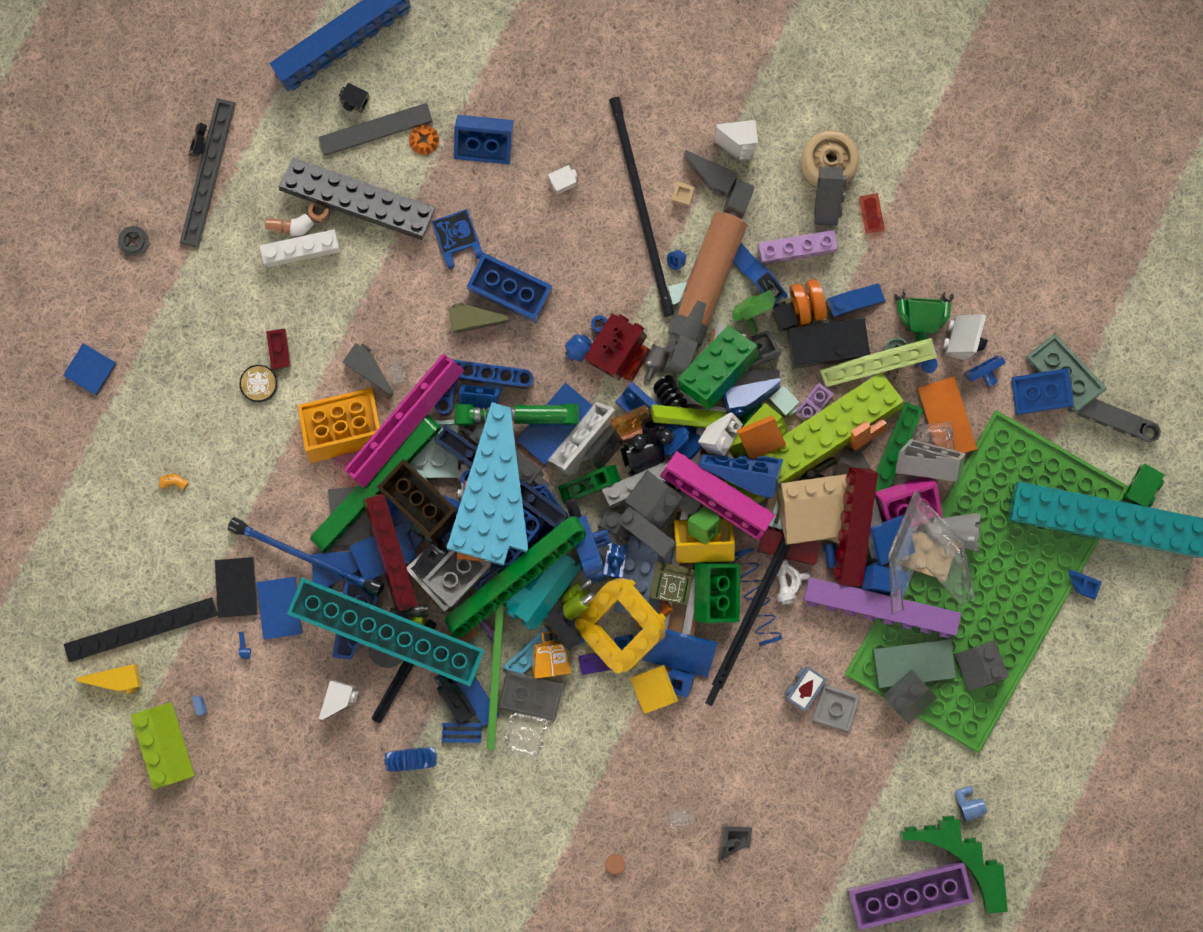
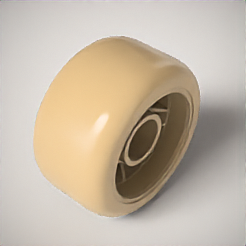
M835 130L822 131L814 135L805 145L801 155L802 172L808 182L817 187L819 167H842L843 175L847 177V184L855 175L859 165V152L854 141L846 134ZM826 156H833L836 161L829 162L826 159Z

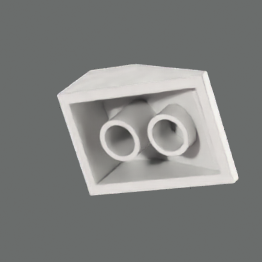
M959 315L950 320L947 331H950L949 338H945L942 349H945L944 355L966 361L977 353L986 315Z

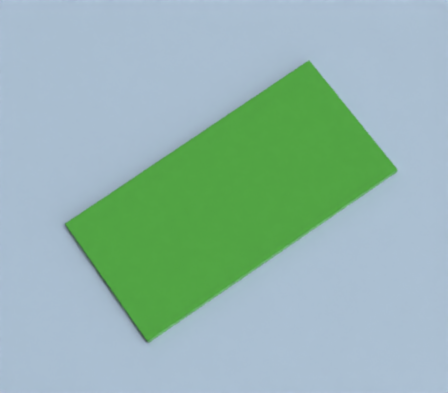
M997 410L992 414L976 442L977 450L971 451L964 463L962 475L957 481H954L941 504L943 515L941 518L981 513V528L978 540L979 551L974 552L957 546L946 581L905 568L903 571L907 572L905 595L896 596V598L961 613L957 635L950 637L956 678L924 682L937 696V699L921 712L917 718L977 753H980L1073 587L1068 570L1081 573L1099 541L1096 538L1007 521L1014 483L1019 481L1120 502L1129 486ZM876 618L844 675L883 697V694L892 686L878 688L873 649L948 640L949 638L940 637L939 633L934 631L931 634L922 633L920 628L913 627L912 630L901 627L900 623L894 622V625L882 623L883 619ZM995 640L1009 677L969 691L954 654L987 641Z

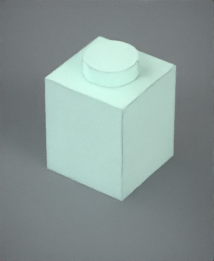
M784 386L768 400L783 417L787 414L791 416L798 410L796 405L799 401Z

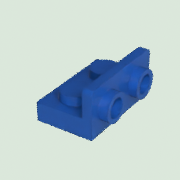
M631 382L615 401L639 425H641L642 420L652 417L651 406L658 405L634 382Z

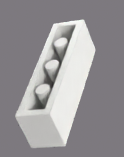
M335 229L260 245L263 264L267 268L341 252L338 234Z

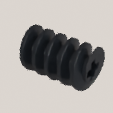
M665 375L656 381L653 391L663 406L690 408L689 405H686L687 399L683 398L684 394L680 392V387L677 386V382L673 380L672 375Z

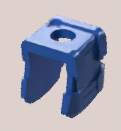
M667 424L660 430L668 429L674 434L673 442L663 446L665 455L672 456L677 451L691 460L702 448L698 443L701 436L696 434L695 426Z

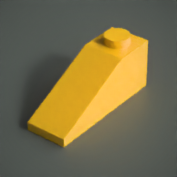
M138 664L77 677V682L116 691H126V694L137 692V688L142 687Z

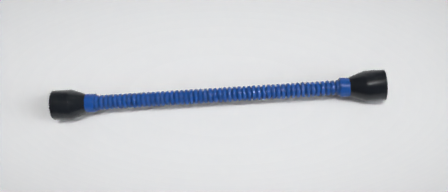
M233 517L228 524V531L236 535L251 536L297 558L299 557L304 561L358 584L368 594L379 597L383 591L384 583L375 579H366L353 575L292 546L290 547L253 530L243 520Z

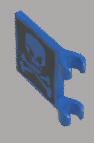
M468 209L432 221L449 269L455 267L451 255L455 252L473 247L476 258H481L483 252Z

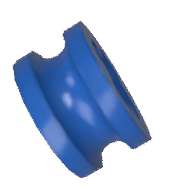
M602 315L595 316L591 321L592 330L596 333H600L602 327L597 329L594 322L603 320V325L607 322V319Z

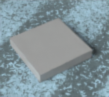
M824 684L812 721L850 732L860 695Z

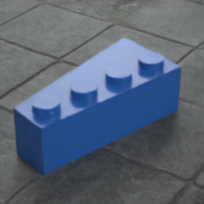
M344 580L343 594L370 605H376L379 597L368 594L356 583ZM335 634L332 657L352 660L359 643Z

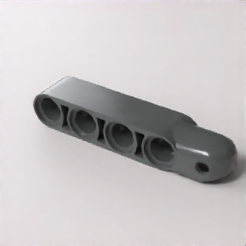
M1097 399L1077 413L1080 417L1088 420L1091 418L1098 424L1106 427L1107 425L1111 426L1113 430L1123 434L1125 432L1129 433L1131 437L1146 442L1158 440L1161 434L1158 424ZM1071 407L1067 410L1070 413L1072 411L1075 412ZM1146 428H1151L1154 431V436L1150 439L1145 435Z

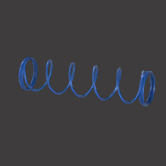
M754 547L735 552L734 557H739L733 563L747 553L754 551ZM747 563L749 565L756 564L757 566L752 570L748 571L747 573H745L744 575H742L740 579L743 578L745 575L749 574L750 572H752L753 570H755L756 568H758L760 564ZM740 580V582H751L747 580ZM753 580V582H761V581H762V580ZM756 587V588H754L753 590H751L750 592H748V593L744 596V598H745V599H749V600H753V598H747L746 596L749 595L750 593H752L753 591H755L756 589H758V587ZM766 597V599L769 600L762 605V607L766 605L771 599ZM758 615L757 617H759V616H773L774 618H773L772 620H770L769 622L765 623L764 625H762L761 627H759V628L755 631V633H756V634H766V633H764V632H757V631L760 630L761 628H763L764 626H766L767 624L771 623L773 620H775V618H776L775 615ZM769 632L770 634L780 635L778 637H774L772 639L759 642V646H763L766 644L782 640L783 638L781 636V633Z

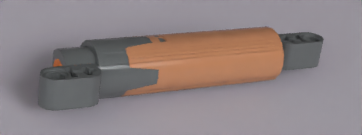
M736 179L732 185L723 212L726 213L716 212L712 217L668 330L670 338L664 352L670 356L666 369L680 375L690 366L696 347L702 344L747 228V224L741 218L746 212L754 186L740 179Z

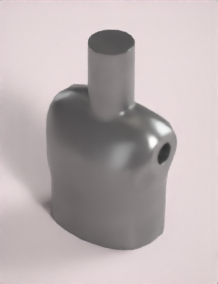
M652 344L643 363L648 368L644 379L651 381L655 371L663 372L669 357L664 352V348Z

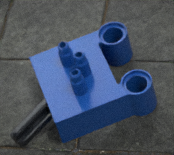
M570 498L565 501L569 516L578 517L587 533L586 537L575 546L586 579L592 578L593 584L607 580L603 576L605 569L598 548L611 543L608 531L601 530L592 533L587 517H582L577 500Z

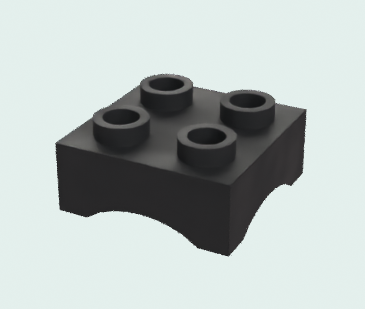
M554 610L543 622L546 626L555 629L560 634L564 646L570 650L581 640L579 638L581 634L574 626L571 628L566 623L568 619L561 611L557 613Z

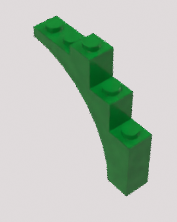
M954 815L942 816L943 820H938V828H936V825H924V829H916V826L904 827V831H900V839L915 840L935 844L946 849L963 862L977 882L985 912H1008L1004 865L998 863L996 859L985 860L986 864H984L982 842L976 841L975 837L964 838V842H962L960 820L954 819Z

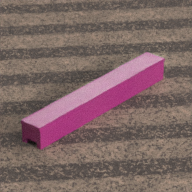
M442 354L344 470L358 484L365 488L463 373L464 369L445 354Z

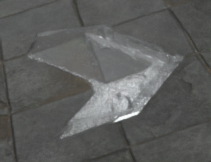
M916 490L889 551L891 615L905 610L903 596L914 570L918 568H927L960 605H966L975 600L964 542L955 536L946 522L930 505H927L921 499V495Z

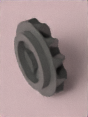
M129 226L119 234L118 246L124 254L137 257V255L144 253L148 247L149 238L142 228ZM129 235L134 239L138 238V240L136 241L138 243V247L134 246L133 244L129 245L131 242L130 238L128 237Z

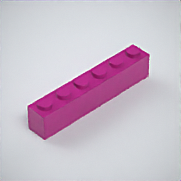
M677 451L660 476L758 541L775 516L767 508L760 506L750 497L740 493L736 488L723 482L719 477L700 468L699 465Z

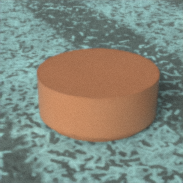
M612 854L607 858L606 869L608 872L619 874L624 870L625 861L622 856Z

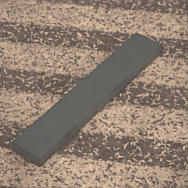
M427 103L319 136L326 156L431 123L433 120Z

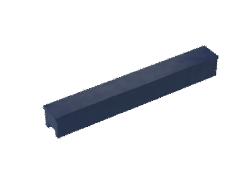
M444 425L440 434L434 438L435 443L471 469L477 447L447 425ZM519 478L522 504L525 509L553 529L570 517L566 511Z

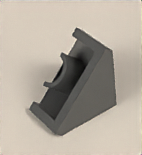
M769 330L751 336L752 342L758 346L760 357L748 369L781 356V350Z
M845 446L831 476L847 474L849 467L870 468L862 452L853 453L851 447Z
M722 824L718 862L744 847H750L751 827Z

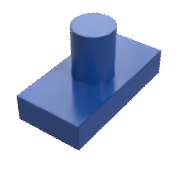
M996 355L964 372V375L970 381L983 377L987 387H990L998 382L993 370L1006 364L1002 356Z

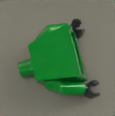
M904 289L903 296H898L897 290L895 291L894 297L897 300L898 314L903 324L910 331L917 332L916 342L926 340L928 333H937L938 329L945 325L950 318V302L954 298L953 294L950 295V299L945 298V292L941 295L940 299L906 297V290Z

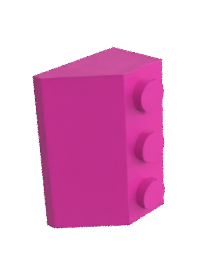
M919 477L875 493L883 522L904 515L906 516L909 529L943 517L937 483L932 478Z

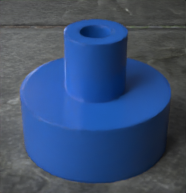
M674 250L668 253L667 263L673 270H679L685 266L687 256L680 250Z

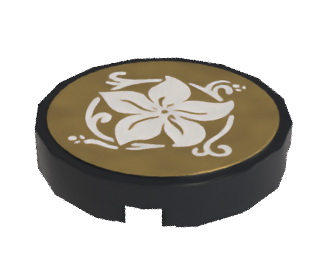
M253 365L247 368L241 375L240 390L245 398L252 402H266L277 392L278 379L273 370L267 366Z

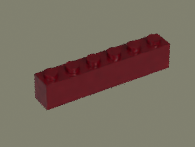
M849 467V472L846 475L847 487L843 495L844 509L840 515L842 522L841 530L838 532L839 545L835 552L836 567L833 569V578L840 585L863 586L878 473L871 468Z
M384 493L363 498V504L395 610L402 611L418 606Z

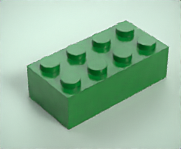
M728 325L677 379L680 390L707 410H710L760 357L758 346Z

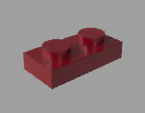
M286 329L266 331L271 369L291 367Z

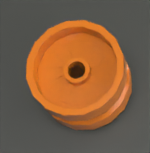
M816 278L806 281L805 289L800 283L789 286L791 303L800 326L810 324L811 315L816 321L827 319L825 299Z

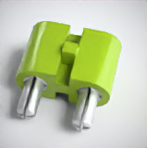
M588 578L585 582L578 581L562 595L563 603H565L563 605V613L567 619L574 620L589 608V602L595 598L593 593L588 592V587L594 583L592 578Z

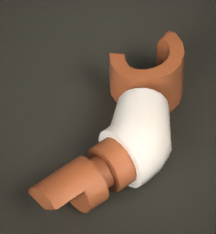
M311 202L308 207V215L303 214L296 219L286 220V222H283L281 219L266 218L265 229H273L275 233L285 231V234H290L294 237L302 236L314 225V221L318 223L327 221L330 217V209L328 207L324 208L323 214L315 215L314 210L316 207Z

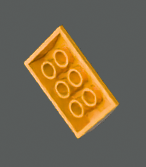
M372 387L298 405L305 452L310 464L359 452L381 427Z

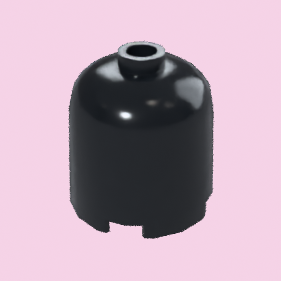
M632 438L620 441V444L624 446V448L620 449L624 465L629 466L631 470L628 472L630 477L665 461L664 444L659 440L655 443H647L643 449L634 448Z

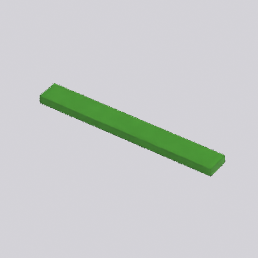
M505 603L496 609L487 736L488 749H495Z

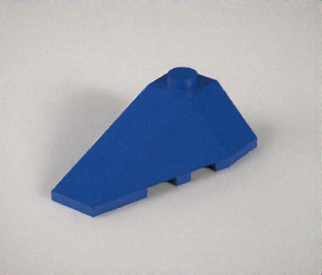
M703 455L699 463L700 468L753 494L765 498L775 497L783 459L767 456H757V459H746V456L741 455L739 458L730 459L727 455Z

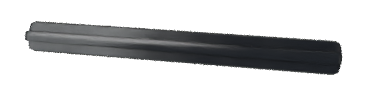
M428 619L424 626L434 629L436 623ZM403 661L372 716L373 721L377 723L382 722L414 664Z

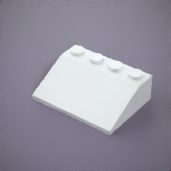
M596 402L548 461L568 477L574 475L579 470L581 462L588 459L585 454L609 425L613 428L615 427L616 420L618 419L615 409Z

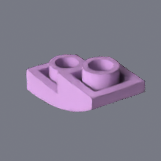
M819 382L794 414L803 421L808 420L822 410L834 393Z

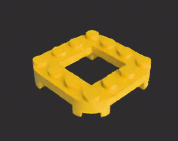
M616 578L606 583L597 592L595 598L589 602V608L575 620V627L581 636L615 673L626 672L636 667L666 636L664 622L666 618L663 613L658 614L634 587L636 583L633 580ZM617 601L625 607L643 628L623 650L615 644L598 624L600 619Z

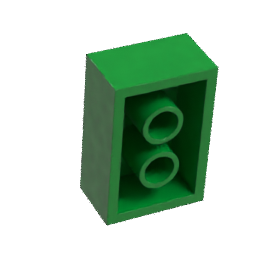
M695 563V622H740V564Z

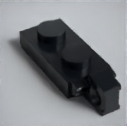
M440 674L434 678L439 686L436 688L439 696L459 725L476 715V712L456 682H453L452 679L447 680L445 676Z

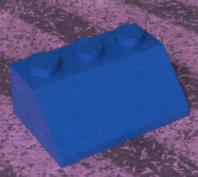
M457 115L454 129V159L510 164L514 120Z

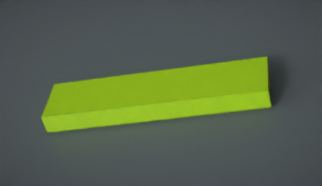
M652 405L650 409L653 422L705 428L726 415V412Z

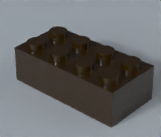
M404 459L377 486L392 503L435 542L455 522L458 509Z

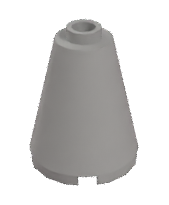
M981 513L934 519L933 523H929L928 535H932L934 540L978 552Z

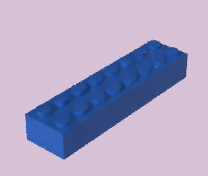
M361 0L269 64L287 92L289 90L294 91L301 86L300 83L305 79L310 80L316 76V72L320 69L324 70L330 67L333 60L346 56L349 49L352 47L358 48L362 45L364 39L377 35L380 28L390 26L399 15L400 17L405 16L410 11V1Z

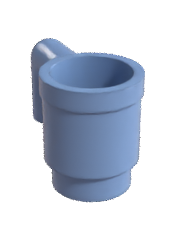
M971 786L958 789L955 792L964 822L987 814V808L982 798L966 802L964 796L973 793Z

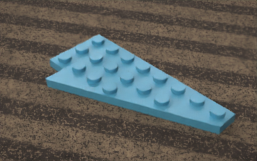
M491 403L447 550L504 566L509 547L527 552L528 544L510 407Z

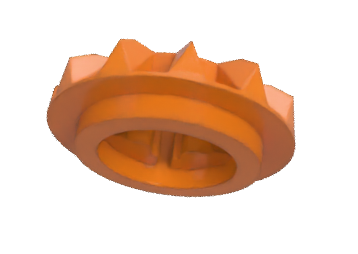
M421 125L415 127L410 133L409 144L416 153L428 155L437 149L439 135L430 125ZM419 134L423 135L424 137L429 136L427 138L429 145L425 144L424 142L419 143V141L421 140Z

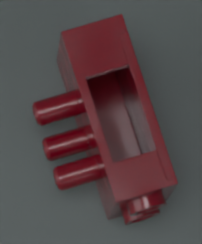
M612 313L592 343L590 350L585 354L584 359L590 365L620 381L648 336L643 331L644 327L638 323L633 325L628 322L629 319L621 314L617 316Z

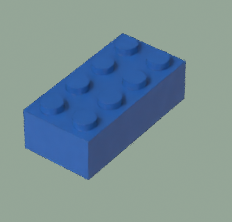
M486 253L482 254L466 286L468 291L534 323L537 322L553 290L552 285Z

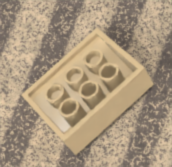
M847 474L786 482L778 485L776 498L786 545L838 538V532L841 530L842 523L840 515L844 509L843 495L847 487Z

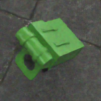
M769 290L756 297L751 296L744 299L742 303H738L734 307L732 318L735 321L744 318L745 321L747 320L753 333L757 334L758 327L753 317L773 308L776 299L772 291Z

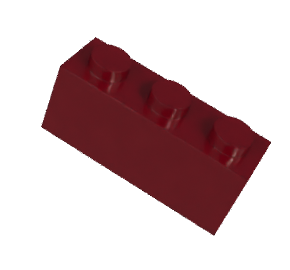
M768 526V529L761 536L757 552L774 556L784 533L779 532V529L776 527ZM810 541L792 544L785 559L815 565L821 542Z

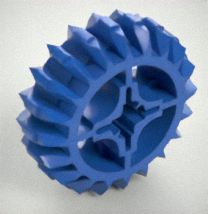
M433 747L389 751L385 753L384 765H386V770L389 772L431 768L437 765V753Z

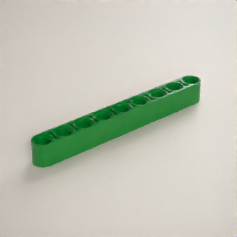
M427 414L366 487L363 488L359 484L311 535L310 540L323 553L327 552L366 511L362 499L382 493L377 486L402 459L411 463L440 432L441 426Z
M572 516L563 521L447 615L445 623L454 638L464 636L580 543L587 533L578 517Z

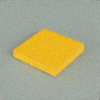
M664 665L630 678L644 714L678 702Z

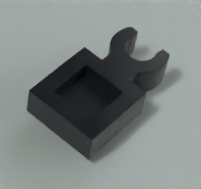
M199 123L196 125L195 135L192 138L188 153L189 156L197 157L203 154L206 146L203 143L204 134L207 129L206 124Z

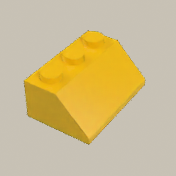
M723 518L719 534L710 542L704 544L688 534V519L674 520V538L677 543L675 546L676 563L734 561L735 541L733 524Z

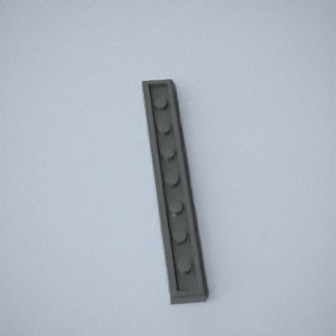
M216 99L205 141L206 146L201 157L180 244L199 248L236 105L235 102Z

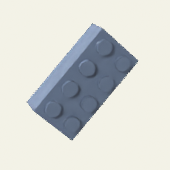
M630 535L622 578L633 580L636 583L634 587L659 614L662 600L649 598L655 570L654 565L657 561L662 564H670L673 549L664 559L638 538ZM619 601L616 602L615 612L631 615Z

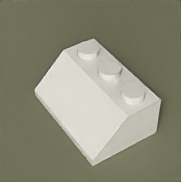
M756 121L717 124L714 143L734 158H740L741 161L750 160L754 156L758 145Z

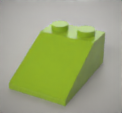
M766 403L743 426H748L773 415L782 436L789 430L782 416ZM737 434L729 448L734 459L739 458L740 455L748 456Z

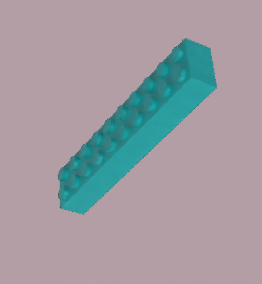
M1019 481L1013 485L1007 521L1192 558L1203 557V518Z
M301 578L287 611V615L468 686L472 684L485 651L482 648L305 578Z

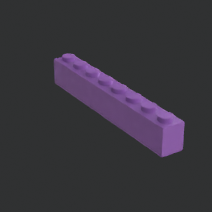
M810 577L807 578L802 600L806 601L808 606L818 608L819 604L826 606L825 610L837 612V609L845 610L844 614L856 616V613L864 615L863 619L874 621L875 618L883 619L882 623L894 625V622L900 623L901 627L912 630L913 627L920 628L922 633L931 634L934 631L938 632L940 637L949 639L951 636L957 635L961 617L960 612Z

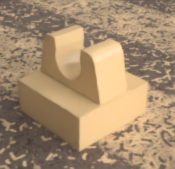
M677 182L671 201L689 206L695 187Z

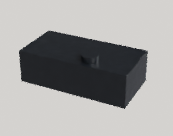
M865 318L789 328L787 331L793 369L839 363L870 355Z

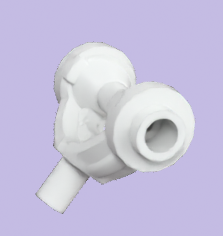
M788 560L783 561L777 574L780 584L777 601L782 602V605L794 603L793 599L796 598L801 581L807 580L810 577L809 572L799 574V571L790 565ZM786 573H787V574L790 576V578H791V586H790V587L787 585V580H786V576H785Z

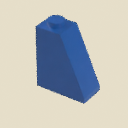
M351 551L311 554L353 575L360 572ZM312 564L313 582L330 588L345 580V578Z

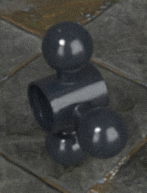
M648 417L642 420V434H636L632 438V445L636 449H643L647 443H655L658 440L664 445H669L674 440V434L668 429L660 431L659 426L664 427L667 424L653 422V418Z

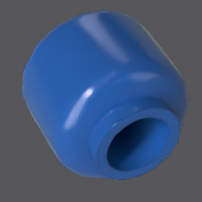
M575 334L565 344L566 356L571 361L582 362L585 354L590 350L592 341L585 334Z

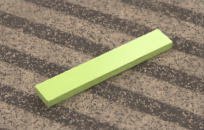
M930 338L822 367L820 372L825 386L829 387L937 358V354Z

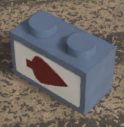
M808 666L804 669L800 668L795 676L797 681L794 685L790 684L785 691V694H787L785 699L805 712L827 681L825 677Z

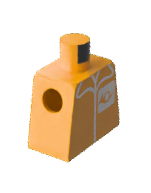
M553 631L542 632V643H536L533 646V677L536 679L571 674L564 644L561 640L554 641Z

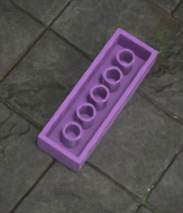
M961 861L847 888L855 924L859 930L974 902L965 864Z

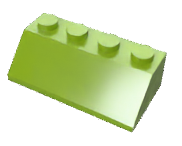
M172 702L130 715L153 790L195 776Z

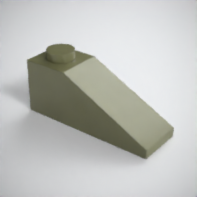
M463 303L454 304L452 308L448 309L454 334L509 323L507 315L469 305L463 306Z

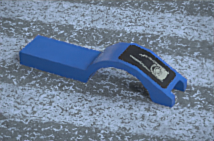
M740 243L733 261L736 267L762 293L771 290L776 299L775 303L781 297L786 298L788 295L771 272Z

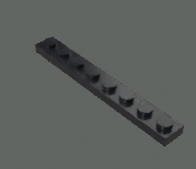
M211 597L63 645L68 662L70 663L216 617L218 613L214 599Z

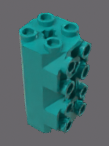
M566 554L563 555L506 601V608L508 609L506 613L514 619L520 617L524 620L522 624L531 631L534 628L538 630L543 620L548 616L582 566L578 564L576 567L575 560Z

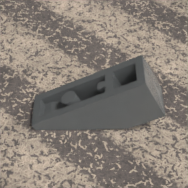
M685 150L683 158L706 186L713 191L712 194L723 198V196L727 197L737 177V173Z
M355 343L343 360V363L392 396L393 391L375 358L370 353L371 349L363 343L360 346Z
M628 507L617 521L628 532L664 559L677 544L631 507Z

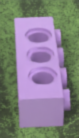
M834 230L760 242L757 247L760 263L763 265L835 253L838 249Z

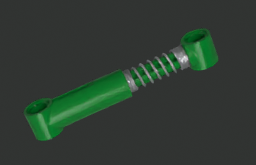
M471 404L454 405V425L468 426L474 425L475 422H486L490 408H475ZM579 404L514 405V407H510L514 424H579Z

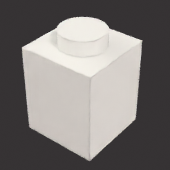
M569 165L548 174V179L556 195L577 186L576 180L579 179L575 169L571 170Z

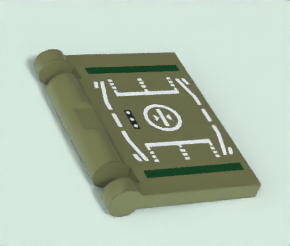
M658 561L655 562L649 598L688 605L695 569H688L687 567L668 563L662 564Z

